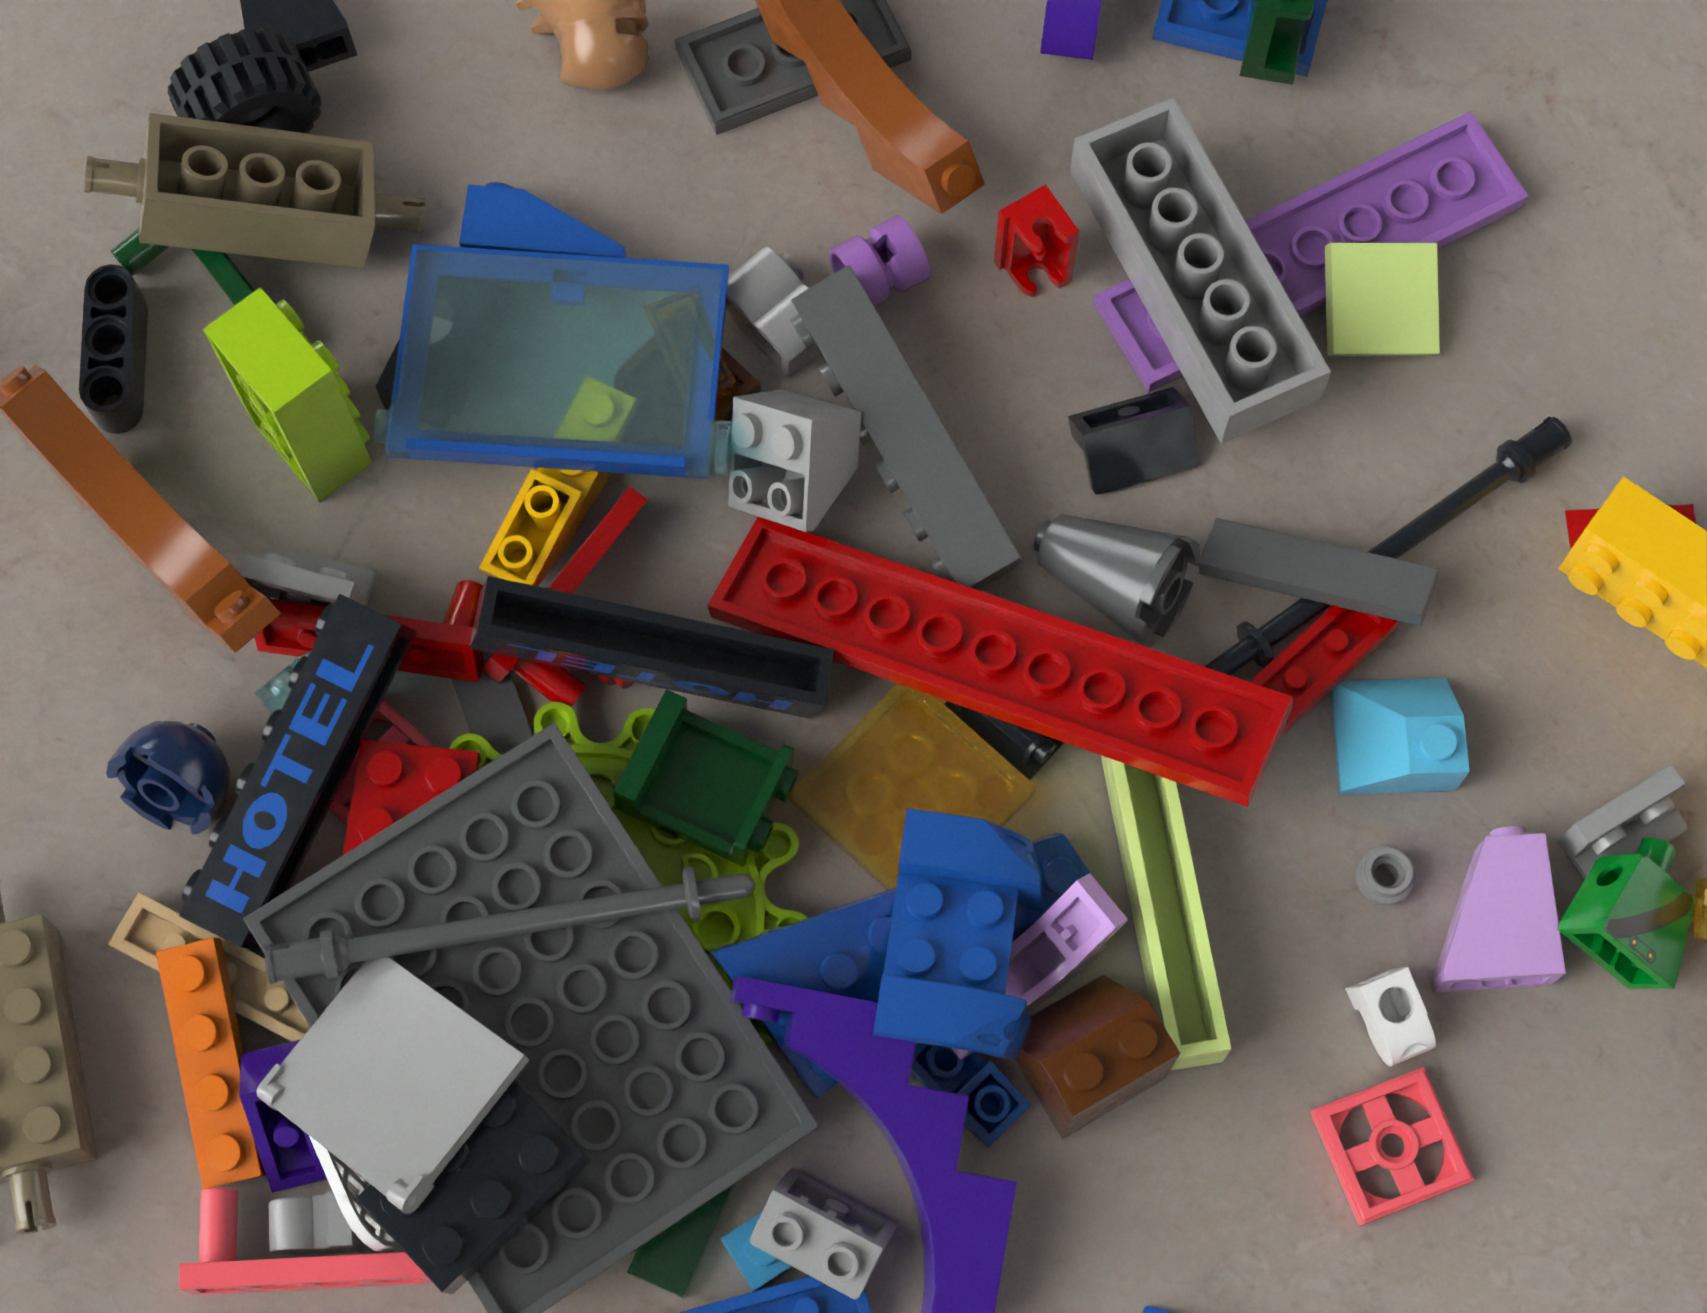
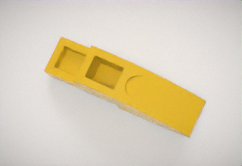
M587 377L554 440L620 444L639 409L638 402ZM531 468L479 566L480 571L495 578L538 587L576 534L611 472L538 468L536 471Z

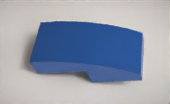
M916 1042L911 1073L928 1089L969 1096L964 1126L986 1147H990L1032 1105L991 1060H985L978 1052H973L960 1060L950 1047Z

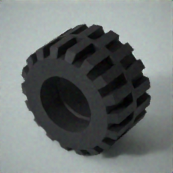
M252 28L243 29L237 33H227L219 36L218 39L210 43L206 42L198 47L195 53L187 55L180 62L182 67L174 70L170 77L172 83L168 86V95L178 117L309 133L314 127L313 122L319 119L321 113L319 108L322 105L321 97L293 41L289 40L287 35L281 32L274 33L272 29L262 28L257 31H253Z

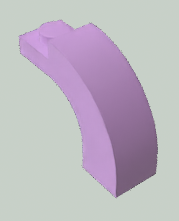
M1090 873L1078 879L1030 928L1012 942L1006 995L1027 1000L1028 1014L1088 965L1106 948L1105 943L1128 921L1127 917ZM952 1048L960 1060L973 1053V1051Z

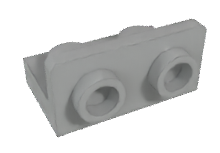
M268 545L263 558L244 554L238 571L252 588L265 595L268 599L325 607L330 603L334 604L339 594L367 606L376 580L374 572L370 569L276 545Z
M1671 764L1574 823L1560 838L1558 843L1584 880L1597 859L1607 855L1636 854L1643 838L1653 837L1670 843L1688 830L1687 823L1671 800L1686 783Z
M790 1168L772 1190L751 1234L750 1243L846 1296L858 1299L863 1293L876 1264L889 1246L898 1224Z

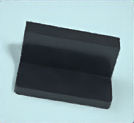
M1174 387L1068 416L1071 435L1084 451L1090 487L1096 495L1196 468L1200 464L1191 405Z

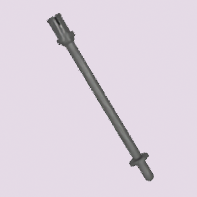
M687 867L683 870L682 884L346 939L341 934L335 935L333 929L320 931L319 938L277 945H264L266 970L270 984L325 974L327 979L339 978L340 971L346 970L350 963L684 907H687L691 920L696 921L701 920L700 905L747 897L754 891L755 883L752 877L747 874L696 881L693 867Z

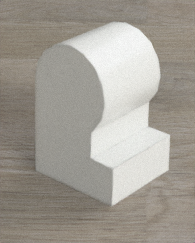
M1408 967L1392 968L1345 988L1354 1009L1359 1010L1363 1017L1372 1044L1387 1066L1392 1067L1436 1047L1435 1035L1427 1017V1010Z

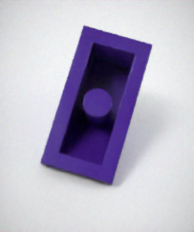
M300 1040L241 1054L239 1096L272 1193L327 1180L309 1135L278 1110L272 1109L259 1099L256 1092L259 1084L276 1063L280 1065Z

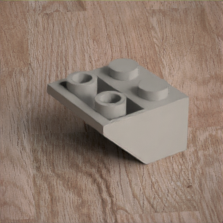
M784 389L733 397L728 507L804 532L814 531L858 468L861 411Z

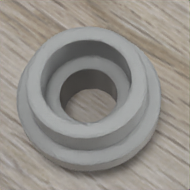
M1380 846L1369 850L1363 855L1356 868V882L1359 890L1368 900L1379 905H1394L1403 901L1413 890L1416 882V871L1411 859L1404 852L1394 847ZM1385 868L1391 871L1395 879L1394 884L1383 886L1378 883L1375 878V870Z

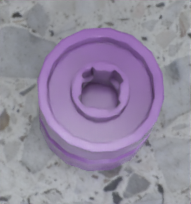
M895 215L872 227L869 231L868 239L865 240L861 236L856 235L830 248L828 252L833 272L836 273L850 265L874 307L889 299L892 288L903 293L928 280L931 276L930 266L924 249L912 227L901 215Z

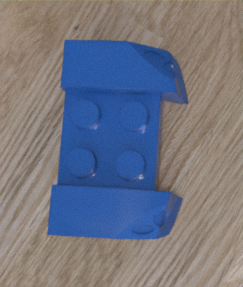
M907 808L884 973L881 978L873 1036L962 1049L1000 1058L1016 1059L1032 1024L1031 1019L1028 1017L1027 1000L1006 995L1017 901L1033 910L1045 912L1039 859L1035 847L1029 838L985 819Z

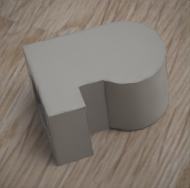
M351 1189L349 1190L355 1197L358 1196ZM328 1191L323 1195H312V1197L283 1198L269 1202V1243L271 1254L312 1255L363 1252V1242L347 1223L333 1191Z

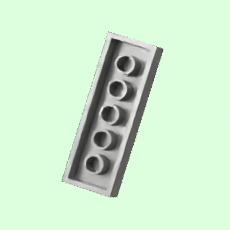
M1171 97L1075 138L1070 173L1220 443L1223 444L1320 401L1328 383L1331 370L1175 98Z

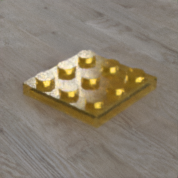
M897 683L793 788L788 800L880 885L889 890L897 886L899 857L907 808L985 819L1003 827L1035 794L1037 787L935 696Z

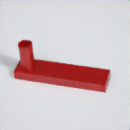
M629 486L547 589L573 594L648 500ZM493 654L482 668L484 672L499 684L512 670L549 701L563 702L570 707L587 687L565 668L499 654Z
M472 580L458 582L442 623L385 615L417 631L397 671L479 682L483 671L482 668L484 667L483 653L480 650L470 649L469 646L479 595L483 587L482 584ZM269 599L281 614L254 637L257 650L281 655L308 657L318 637L315 634V627L325 606Z

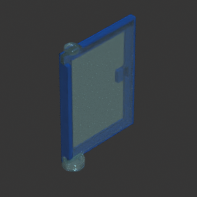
M412 244L390 410L378 409L374 422L375 442L385 444V453L388 458L710 479V477L727 478L731 452V421L715 420L729 265Z

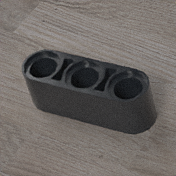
M113 264L97 268L86 280L84 288L79 394L80 399L101 429L108 433L120 434L136 427L143 414L148 306L130 272L120 265ZM126 294L119 302L107 304L114 296ZM120 343L124 344L116 353L104 355L111 346ZM121 394V397L114 404L102 406V403L109 396Z

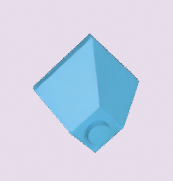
M1447 678L1341 681L1330 691L1340 795L1456 791L1470 772L1464 715Z

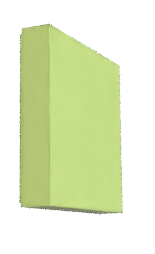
M1329 243L1325 245L1327 356H1433L1440 354L1437 243Z

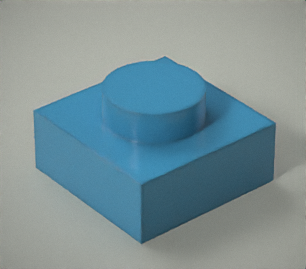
M762 1212L721 1238V1242L753 1292L761 1290L794 1268L750 1243L751 1234Z

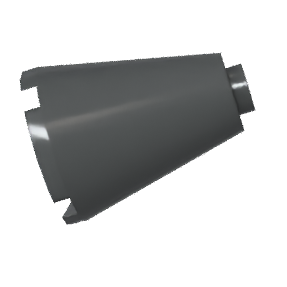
M1060 514L1053 522L1047 520L1039 529L1034 542V550L1038 552V563L1042 568L1136 641L1150 647L1155 645L1152 634L1155 633L1164 637L1180 615L1194 583L1184 578L1188 562L1198 566L1200 560L1199 544L1186 536Z

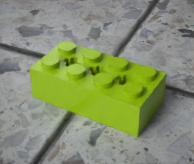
M260 287L206 326L203 331L252 424L316 500L321 502L372 463L364 444L370 439V436L358 420L361 416L359 411L347 396L351 392L337 373L340 366L333 355L319 340L314 344L310 343L301 331L305 328L304 324L284 299L275 304Z

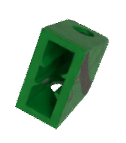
M1653 837L1643 838L1636 854L1607 855L1597 859L1557 928L1559 932L1628 989L1675 988L1695 905L1693 895L1669 875L1676 855V849L1668 842Z

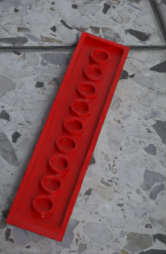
M761 517L756 518L707 605L711 618L754 633L833 649V661L1246 807L1250 805L1293 707V697Z

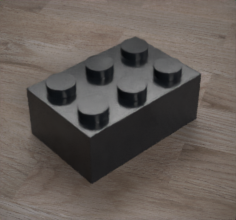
M514 1079L432 1183L435 1187L414 1212L410 1214L403 1213L371 1184L356 1198L442 1293L454 1294L569 1184L591 1160L521 1084Z

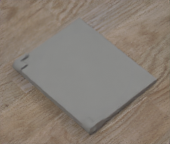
M389 957L366 960L285 1060L280 1065L276 1063L259 1084L256 1092L259 1099L272 1109L278 1110L384 1194L388 1201L405 1214H410L420 1206L435 1187L432 1183L529 1062V1059Z

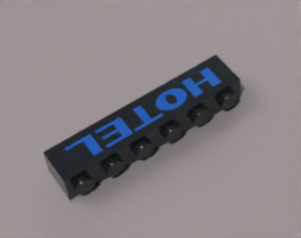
M490 576L487 577L480 591L469 646L470 649L808 719L825 707L834 650Z
M341 594L338 595L334 604L330 603L324 608L316 623L315 634L318 637L309 656L302 657L290 675L289 688L292 690L282 710L277 709L274 711L264 727L262 740L265 741V744L256 762L248 764L237 781L235 792L239 796L229 816H223L211 833L209 847L212 850L202 870H196L184 887L182 900L185 904L179 917L241 948L260 949L259 944L243 918L289 890L361 745V739H364L417 631Z

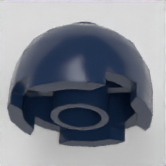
M155 721L133 732L111 757L106 771L108 778L117 777L126 789L120 798L140 816L168 830L172 827L174 819L183 824L191 825L192 834H199L209 828L220 812L230 786V769L223 751L216 744L212 733L198 724H185L179 721Z

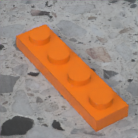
M212 937L156 951L203 1190L217 1188L266 1176L239 1096L241 1054L244 1051L221 938Z

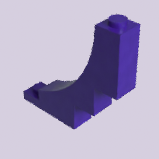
M735 977L729 1002L744 1005L742 1017L778 1023L780 1012L789 1013L783 1046L811 1061L840 1083L862 1105L877 1124L897 1156L910 1186L921 1230L924 1250V1291L921 1313H995L1017 1182L957 1170L969 1096L909 1085L916 1042L873 1036L878 1002L746 977Z

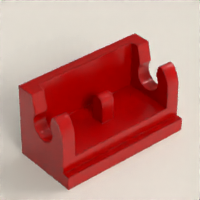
M1046 184L998 212L994 263L999 270L1005 268L1017 287L1030 297H1035L1037 293L1035 283L1027 276L1031 269L1040 268L1044 270L1048 275V279L1059 289L1072 282L1080 233Z

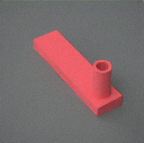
M233 1188L201 1190L199 1263L179 1264V1289L192 1295L433 1283L405 1252L237 1261L238 1190Z

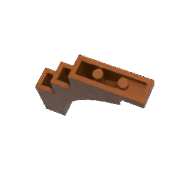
M755 0L773 43L805 62L822 105L856 127L873 170L940 214L945 213L985 185L969 140L939 119L903 84L866 39L840 0Z
M34 365L27 371L24 366H21L0 381V413L83 506L92 511L132 558L155 577L193 622L236 653L281 614L265 595L252 588L234 566L201 537L151 487L85 416L46 370Z

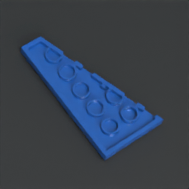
M1054 833L1032 841L1040 864L1045 912L1078 879L1089 873L1091 874L1063 833ZM896 887L818 913V916L785 927L780 926L760 933L759 936L732 945L728 944L709 952L732 984L734 978L740 976L878 1002ZM1017 901L1012 942L1030 928L1045 912L1033 910ZM780 1012L778 1023L758 1020L812 1096L819 1098L838 1083L814 1063L783 1046L789 1013Z

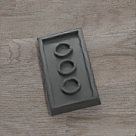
M840 0L866 39L890 68L911 60L912 50L887 0ZM759 8L674 39L675 49L716 135L819 96L805 62L773 43Z

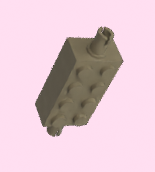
M149 113L143 158H139V163L93 158V156H87L85 193L96 192L136 197V203L141 204L139 243L364 269L375 227L415 231V233H422L424 227L425 198L416 199L377 194V189L374 188V142Z
M0 891V1184L10 1183L16 1220V1234H30L38 1232L37 1226H42V1230H48L57 1225L56 1218L53 1215L47 1173L95 1161L98 1158L59 930L42 914L6 922Z

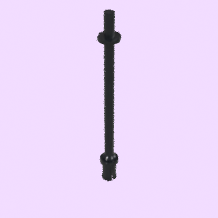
M1549 416L1517 441L1511 439L1505 441L1497 448L1496 462L1376 545L1368 553L1398 559L1507 481L1527 482L1534 477L1538 466L1571 445V436L1566 426L1556 417L1551 418ZM1301 598L1258 629L1247 621L1241 622L1236 626L1239 642L1204 667L1230 676L1252 660L1265 668L1274 659L1271 650L1272 646L1331 605Z

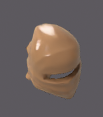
M517 0L516 2L519 10H525L534 6L541 13L534 18L530 27L533 34L555 33L560 43L562 59L559 79L565 85L588 90L620 88L634 77L639 76L648 63V41L642 37V33L649 26L645 15L646 4L644 0Z

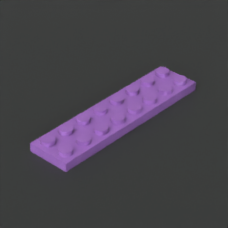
M1470 111L1245 222L1301 318L1326 305L1325 245L1329 243H1437L1438 250L1524 207L1529 196ZM1130 279L1095 295L1093 305L1148 393L1183 376Z

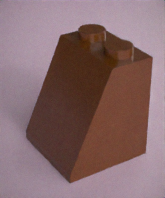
M1101 975L1029 1017L1032 1024L1015 1061L1061 1138L1064 1139L1163 1081L1179 1057L1180 1052L1146 998L1105 975Z

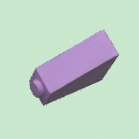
M1521 826L1497 828L1490 831V836H1486L1474 850L1432 980L1434 993L1552 986L1566 974L1560 932L1557 930L1559 923L1545 833L1526 834V829Z

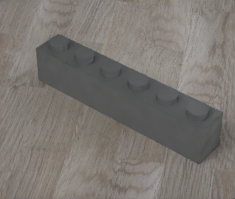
M847 265L792 298L791 301L799 315L790 320L807 349L817 344L827 363L818 367L833 395L836 397L845 392L854 409L861 411L860 441L864 445L873 440L883 457L882 460L874 464L878 473L891 493L901 488L911 505V508L903 512L910 528L919 542L929 537L940 556L932 560L931 563L938 576L979 590L1024 564L851 266Z

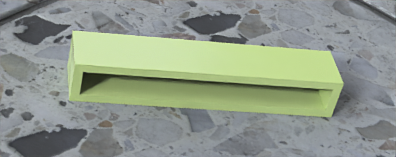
M1101 756L1150 1005L1180 1052L1170 1071L1221 1063L1231 1051V1044L1177 783Z

